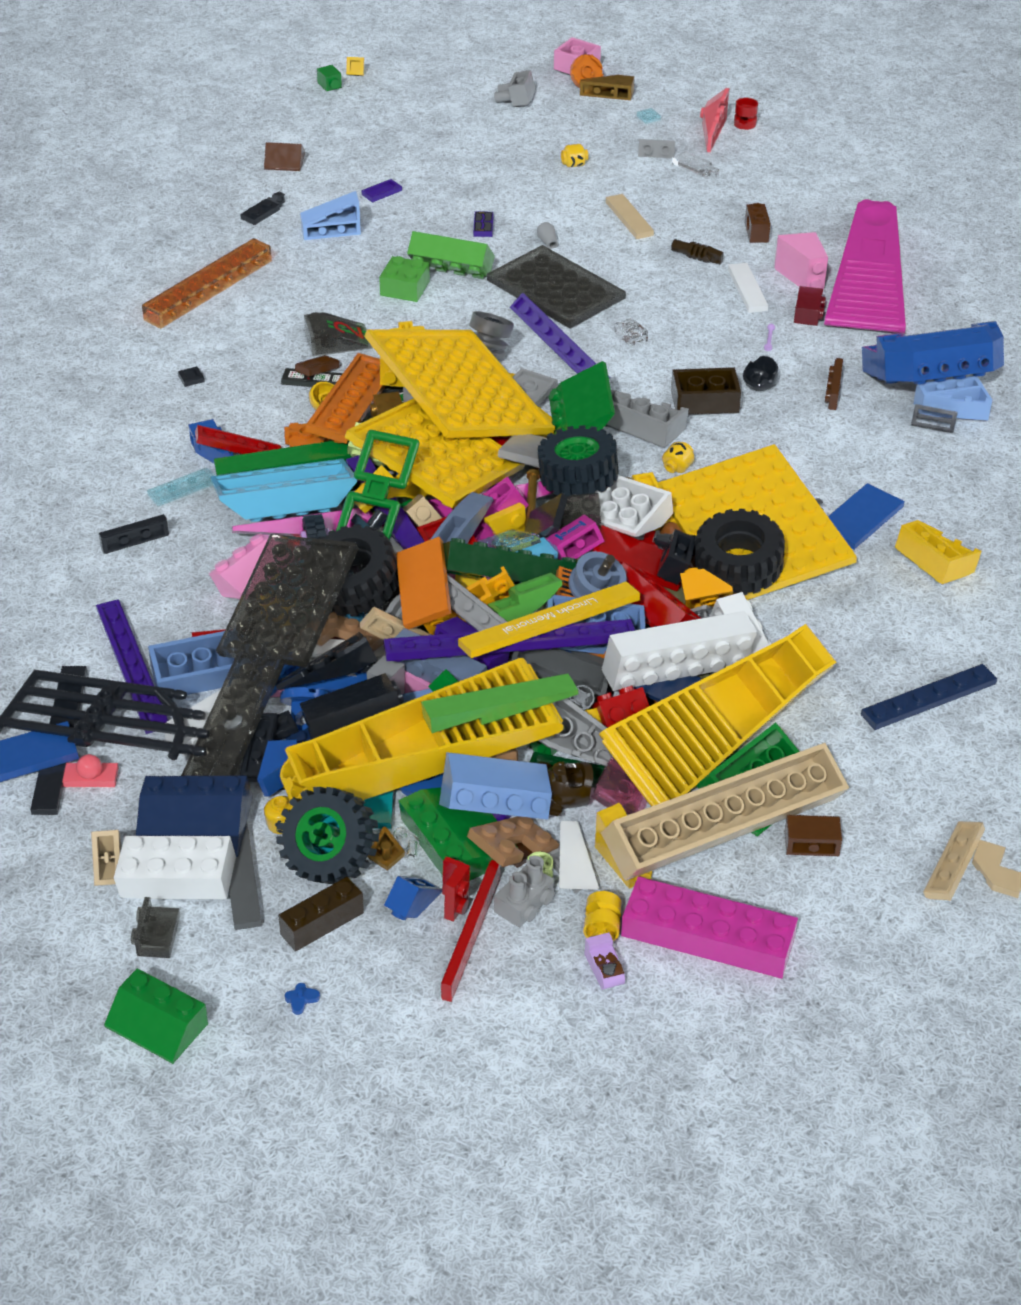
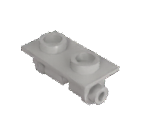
M639 139L638 157L674 159L675 141Z

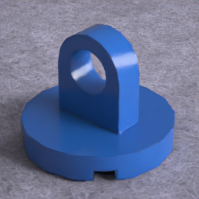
M307 687L286 688L280 693V702L291 706V716L297 725L298 731L308 730L306 724L302 726L300 724V718L303 713L299 703L329 692L318 688L315 689V693L309 692L310 690Z

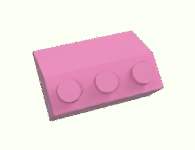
M260 533L253 536L249 540L250 543L246 546L234 550L230 558L218 562L215 565V569L209 575L222 596L245 600L297 560L296 556L273 535H263Z

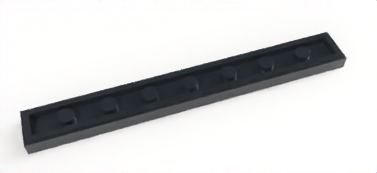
M62 666L60 673L87 676V666ZM58 683L57 690L83 693L84 686ZM55 699L53 707L80 710L81 703ZM51 716L49 724L56 725L68 721L69 727L75 728L77 720ZM66 763L39 770L30 808L31 815H58Z

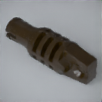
M674 239L671 245V251L683 253L688 258L693 257L694 260L698 258V261L703 260L705 263L711 262L721 265L724 259L722 251L694 241L688 243Z

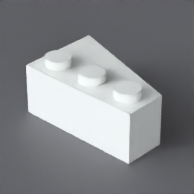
M743 592L716 600L709 617L740 611L746 612L757 630L750 655L771 645V642L766 639L762 631L761 622L758 619L756 620L752 612L750 601L746 600Z

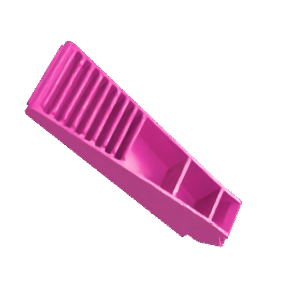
M869 199L858 202L826 312L824 325L905 334L906 321L897 207L891 202L872 201Z

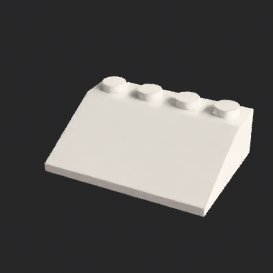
M618 475L617 481H613L614 485L611 487L606 486V491L602 493L597 490L593 496L583 494V498H577V495H572L571 498L567 499L564 510L565 514L577 518L586 515L598 525H604L616 531L638 537L662 527L673 514L672 494L669 491Z

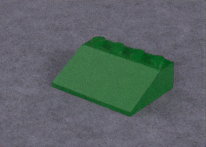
M601 361L560 382L556 388L552 389L549 394L552 424L555 426L554 435L558 429L566 431L569 426L579 429V425H585L586 429L594 426L599 431L615 415L606 362Z
M775 722L709 773L696 787L698 789L800 751ZM771 825L758 829L751 833L755 836H759Z
M442 787L421 789L398 800L401 820L442 876L443 860L445 857L460 860L469 865V881L485 874L489 862L493 859L472 842L467 835L472 827L497 822L491 813L449 809L439 805Z

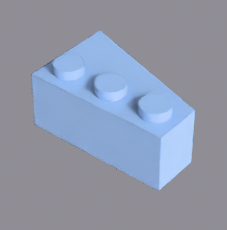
M356 191L300 213L301 230L304 240L361 235L360 208Z

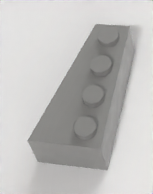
M611 390L615 415L607 425L664 448L686 429L688 408L681 407L680 410L672 409L671 404L663 402L662 406L650 403V399L643 397L632 399L631 394Z

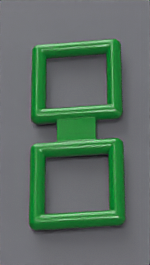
M369 430L367 432L354 472L356 480L365 481L366 483L362 493L350 491L347 494L336 531L340 530V527L347 526L354 503L360 502L390 509L382 532L390 540L400 509V503L387 499L390 487L406 488L420 445L418 439L376 430ZM374 440L409 447L399 479L364 472Z

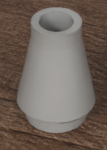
M549 222L541 223L537 227V236L547 245L548 249L557 248L558 241L554 226Z

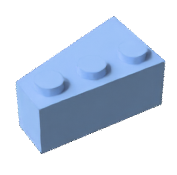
M967 376L963 379L951 378L941 382L927 381L925 384H917L913 404L958 412L957 418L988 420L992 398L977 376ZM918 410L920 414L935 417L952 418L953 416L927 410Z

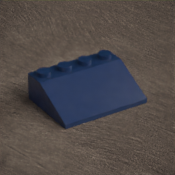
M145 776L139 796L136 836H230L235 855L238 857L253 799L248 777Z

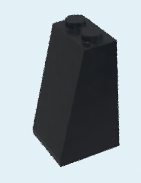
M386 673L299 704L312 740L404 703V698L401 690L397 688L395 680L390 681Z

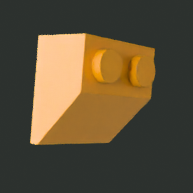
M690 568L685 570L684 573H680L685 605L690 609L703 605L714 607L717 599L733 595L731 585L705 569Z

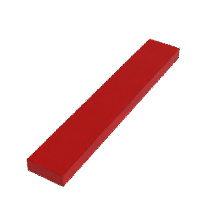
M494 860L489 862L442 979V1000L449 1002L453 1000L500 881V865Z

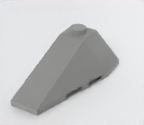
M568 698L553 702L563 720V730L558 734L538 741L548 748L624 773V770L604 746L599 736V733L607 727Z

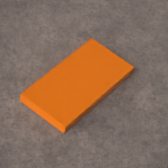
M440 536L397 552L403 626L409 630L452 614L444 545Z

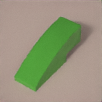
M548 573L517 584L508 589L509 597L489 603L488 607L507 622L532 614L562 586V580L554 574Z

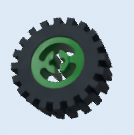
M313 787V791L304 790L300 793L302 799L293 797L289 801L293 808L291 810L284 808L281 813L282 816L286 817L285 822H278L277 829L283 830L282 836L276 837V843L284 845V849L278 852L281 858L289 859L285 863L288 869L295 870V875L300 878L325 884H334L345 877L357 878L360 876L361 872L358 869H367L371 862L366 860L368 855H376L377 849L371 848L372 842H379V835L373 833V829L378 828L377 820L370 819L369 817L374 814L372 809L363 806L366 802L354 796V794L331 787ZM331 816L336 820L339 828L332 826L333 824L318 821L323 817ZM324 831L326 834H328L327 839L325 836H323ZM312 843L320 847L333 848V850L321 855L314 849Z

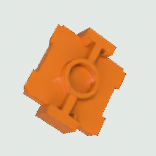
M290 423L289 427H284L285 445H290V447L327 442L329 439L316 437L311 433L305 432L307 423Z

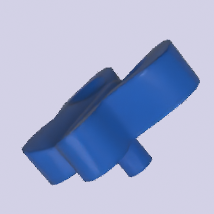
M298 983L295 986V990L287 991L284 995L285 1001L291 1003V1009L295 1015L302 1014L307 1003H316L320 1000V992L316 989L306 988L304 983Z

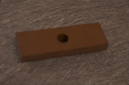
M836 358L834 366L830 365L825 396V402H829V410L837 409L843 366L842 358Z

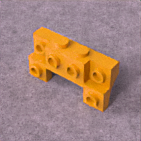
M503 566L501 567L502 572L489 580L484 577L465 589L488 606L489 603L509 597L508 589L515 585ZM451 610L452 614L423 625L429 634L434 635L437 624L456 616L461 620L463 619Z

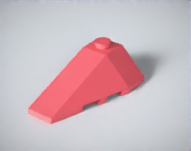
M725 88L708 100L705 107L701 109L700 118H703L702 125L707 152H711L727 120L730 88Z

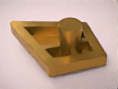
M383 827L379 833V842H374L371 847L377 849L376 855H368V858L388 871L405 856V851L387 827Z

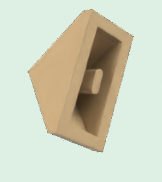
M119 830L92 831L94 886L116 884L114 875L122 849Z

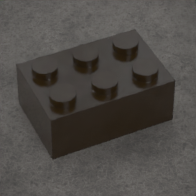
M735 367L672 369L671 394L676 410H680L681 407L688 408V415L739 413L741 389Z

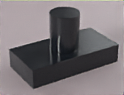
M377 508L368 521L355 513L351 522L355 525H361L362 528L369 526L374 528V530H379L388 515Z

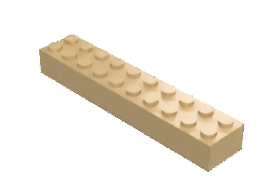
M822 743L616 819L601 834L624 880L627 881L786 819L787 815H797L831 802L847 791L849 786L826 743Z

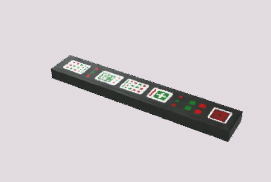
M285 368L281 378V385L313 387L318 382H329L335 385L343 373L323 372L309 377L296 372L293 368ZM386 385L381 394L391 392L402 393L403 387Z

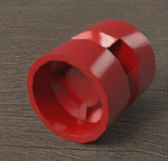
M748 97L736 100L735 127L743 130L756 127L757 100Z

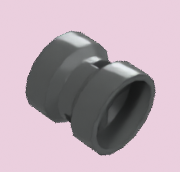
M577 685L578 695L568 699L581 709H588L594 703V692L586 685Z

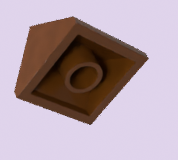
M266 142L264 170L300 171L305 156L303 145Z

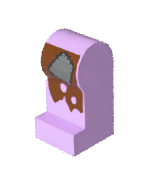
M610 933L585 938L584 954L601 989L625 984L624 971L613 948V940Z

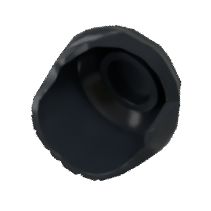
M760 356L754 362L750 361L743 371L745 384L756 391L772 388L778 378V364L769 356Z

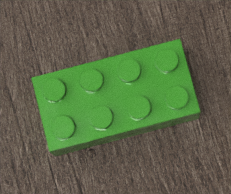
M412 231L407 252L412 260L418 259L423 262H429V267L435 268L438 272L446 273L447 270L454 271L453 273L456 275L465 276V273L472 274V277L478 279L490 277L495 258L488 244Z

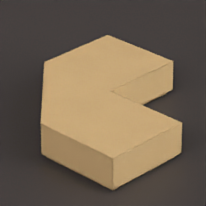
M980 840L972 861L976 870L982 873L991 890L1019 898L1021 872L1000 866L1006 847Z

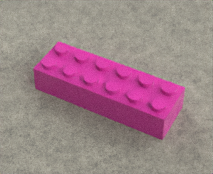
M638 876L622 916L621 936L783 979L795 939L798 917Z

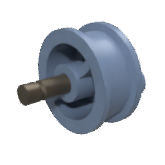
M594 551L580 557L576 567L569 576L568 584L572 595L579 598L626 582L627 578L623 566L613 555Z

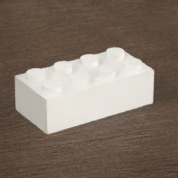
M125 836L114 875V881L120 897L137 899H227L236 859L231 837Z

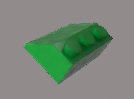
M136 968L118 988L104 1027L174 1064L208 1025V1017L205 1003Z

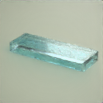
M203 468L147 490V493L159 507L213 486L211 476L214 475L207 468Z

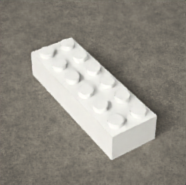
M740 611L613 634L609 636L602 672L613 691L631 685L633 687L651 685L687 676L718 672L750 655L757 630L746 612Z

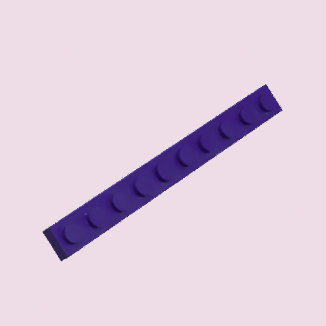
M631 619L575 623L489 653L524 652L535 649L549 650L559 647L573 648L584 645L598 646L608 644L610 635L635 631ZM479 631L384 639L386 662H400L411 659L425 660L436 657L450 658L467 655L458 646V638Z

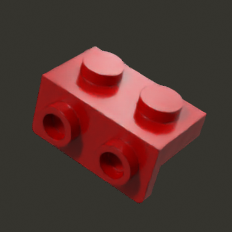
M633 685L619 689L620 695L612 697L610 692L596 697L598 702L593 703L591 709L597 708L602 724L608 728L649 707L643 687L634 690Z
M445 857L443 860L442 894L445 895L444 918L454 922L459 914L463 915L468 908L470 866L450 857Z

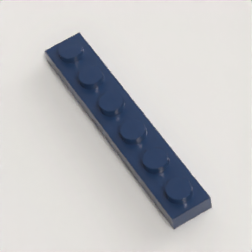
M980 664L863 708L861 716L874 730L993 686L997 683V677L984 664Z

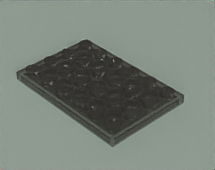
M544 245L487 273V281L516 298L524 293L547 316L569 329L626 298V291Z

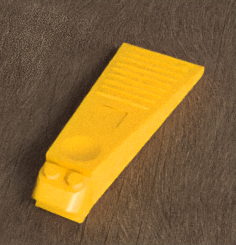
M804 624L790 635L606 728L599 733V736L604 746L650 806H654L689 793L703 778L720 766L806 688L832 669L833 665L837 662L808 625Z
M518 658L325 735L287 747L285 752L288 759L281 768L280 778L290 800L293 797L302 799L300 793L304 790L313 791V787L336 788L350 792L354 796L365 800L444 773L446 752L491 757L560 733L563 730V720L554 704L550 703L481 725L479 719L431 733L423 718L421 701L539 679L531 664H528L524 658Z

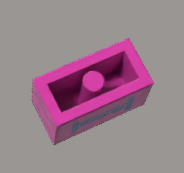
M582 515L545 538L558 552L559 560H562V557L577 559L604 542L596 522L586 515Z

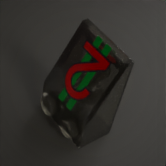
M313 312L304 315L305 335L312 357L373 349L364 337L366 327L363 323L325 312Z

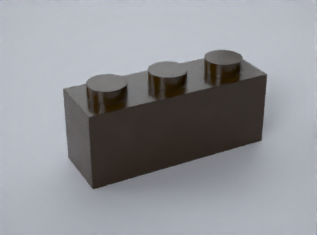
M348 877L341 879L278 914L280 935L295 952L363 914V893Z

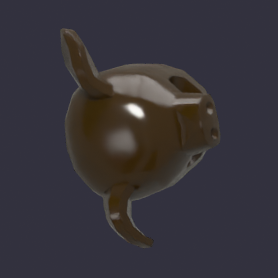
M562 761L551 766L546 762H537L547 766L552 791L550 815L561 816L562 809L576 808L589 804L593 783V768L591 764L587 762L565 764Z

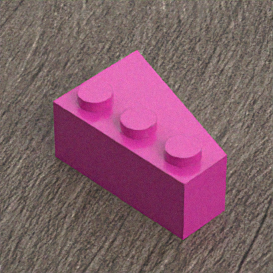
M508 476L483 494L492 497L493 502L473 535L477 542L487 543L489 548H492L499 539L496 538L491 528L484 522V518L519 502L525 506V509L529 505Z

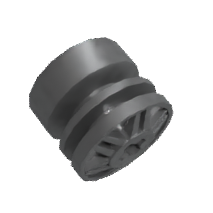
M474 311L469 326L477 331L474 333L496 359H503L506 352L502 349H506L508 344L500 338L511 337L514 323L491 313ZM484 317H492L502 321L504 324H499L484 319Z

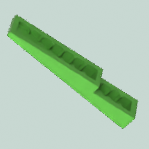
M563 674L421 701L422 713L431 733H435L479 719L481 725L578 695V688L569 674Z

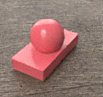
M83 755L77 763H66L62 781L63 787H115L119 769L118 763H101L100 759L95 755Z

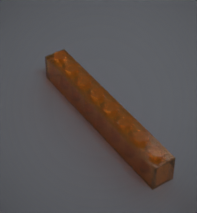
M255 238L249 240L142 304L144 321L162 329L272 261L271 246Z

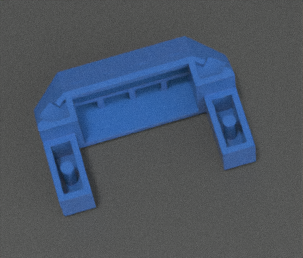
M996 321L974 323L968 328L904 335L902 333L876 336L877 345L862 347L863 372L870 374L871 377H877L878 380H884L885 383L902 381L913 382V384H925L926 380L931 379L936 382L946 381V377L963 379L969 374L984 376L986 372L995 371L1004 366V336Z

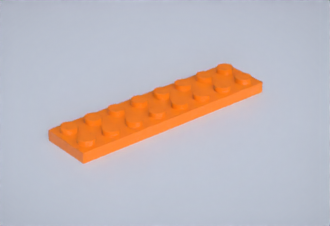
M357 353L307 422L305 432L311 433L316 437L332 439L336 443L347 444L349 440L345 438L346 431L354 427L356 422L361 423L370 410V404L374 403L373 395L381 394L386 385H380V359Z

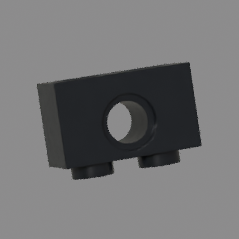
M677 529L673 531L663 548L657 576L667 582L679 584L681 581L680 573H684L690 566L695 545L694 537Z

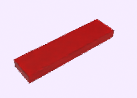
M197 425L195 430L196 443L235 453L248 454L281 449L279 444Z

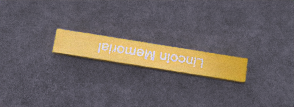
M623 582L458 638V646L470 658H474L640 600V592L628 582Z

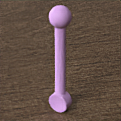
M772 323L767 326L769 332L767 344L764 345V350L766 351L772 350L771 339L772 332L775 329V325Z

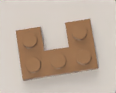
M326 611L301 630V640L319 646L324 645L334 636L347 640L358 632L366 637L373 652L384 644L383 639L361 629L360 622L357 619L339 616L335 612L330 613Z
M521 816L472 827L467 835L472 842L502 867L522 861L524 853L515 846L517 843H522L533 853L539 851L549 853L559 848L560 845L548 832L536 825L530 817Z

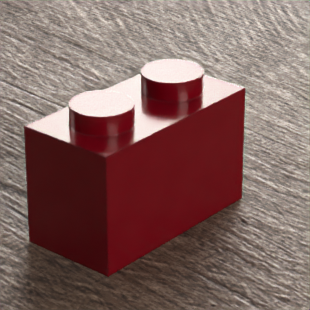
M799 286L794 323L818 326V320H823L826 297H822V288Z

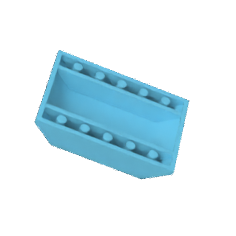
M343 458L211 476V481L219 500L245 520L249 519L251 522L262 521L263 517L269 516L275 519L284 518L286 514L290 513L306 515L312 510H318V512L331 511V508L337 507L357 482L353 471Z

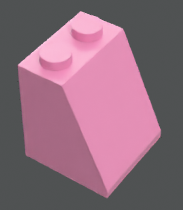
M816 232L778 235L775 270L797 286L822 288L824 290L828 256Z

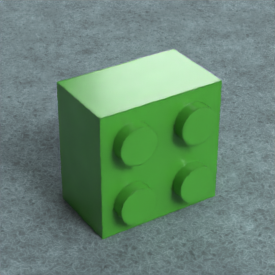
M392 256L379 276L380 296L418 302L430 282L429 262Z

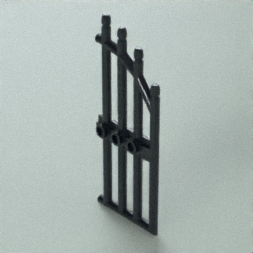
M36 669L32 671L0 715V733L6 727L68 737V742L75 743L76 746L88 747L94 741L159 750L169 752L168 757L171 760H177L179 754L205 756L206 748L183 744L185 736L204 739L210 735L209 730L204 728L197 729L196 727L185 726L183 718L204 720L206 713L201 710L178 707L172 699H186L187 692L183 690ZM38 680L100 688L101 691L97 695L35 687V684ZM127 692L155 696L163 705L126 700L123 697ZM28 695L90 704V707L86 711L23 701ZM118 708L173 717L174 724L112 714ZM18 711L79 720V723L74 728L11 717ZM106 724L174 734L175 736L173 742L101 732Z

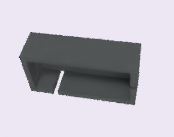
M558 648L549 650L535 649L524 652L512 651L508 662L524 658L528 664H531L539 679L569 674L576 686L586 685L592 689L595 697L594 703L598 702L596 697L606 694L608 681L602 672V664Z

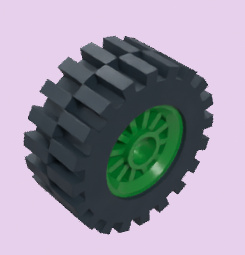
M579 425V429L569 426L566 431L558 429L555 435L552 433L548 434L547 439H542L540 445H538L537 453L541 484L543 487L546 486V490L549 492L554 490L555 495L564 493L567 498H571L572 495H577V498H583V494L593 496L597 490L600 493L606 491V486L611 487L614 485L613 481L618 479L616 440L613 439V435L607 434L604 429L597 431V427L591 426L590 429H586L585 425Z

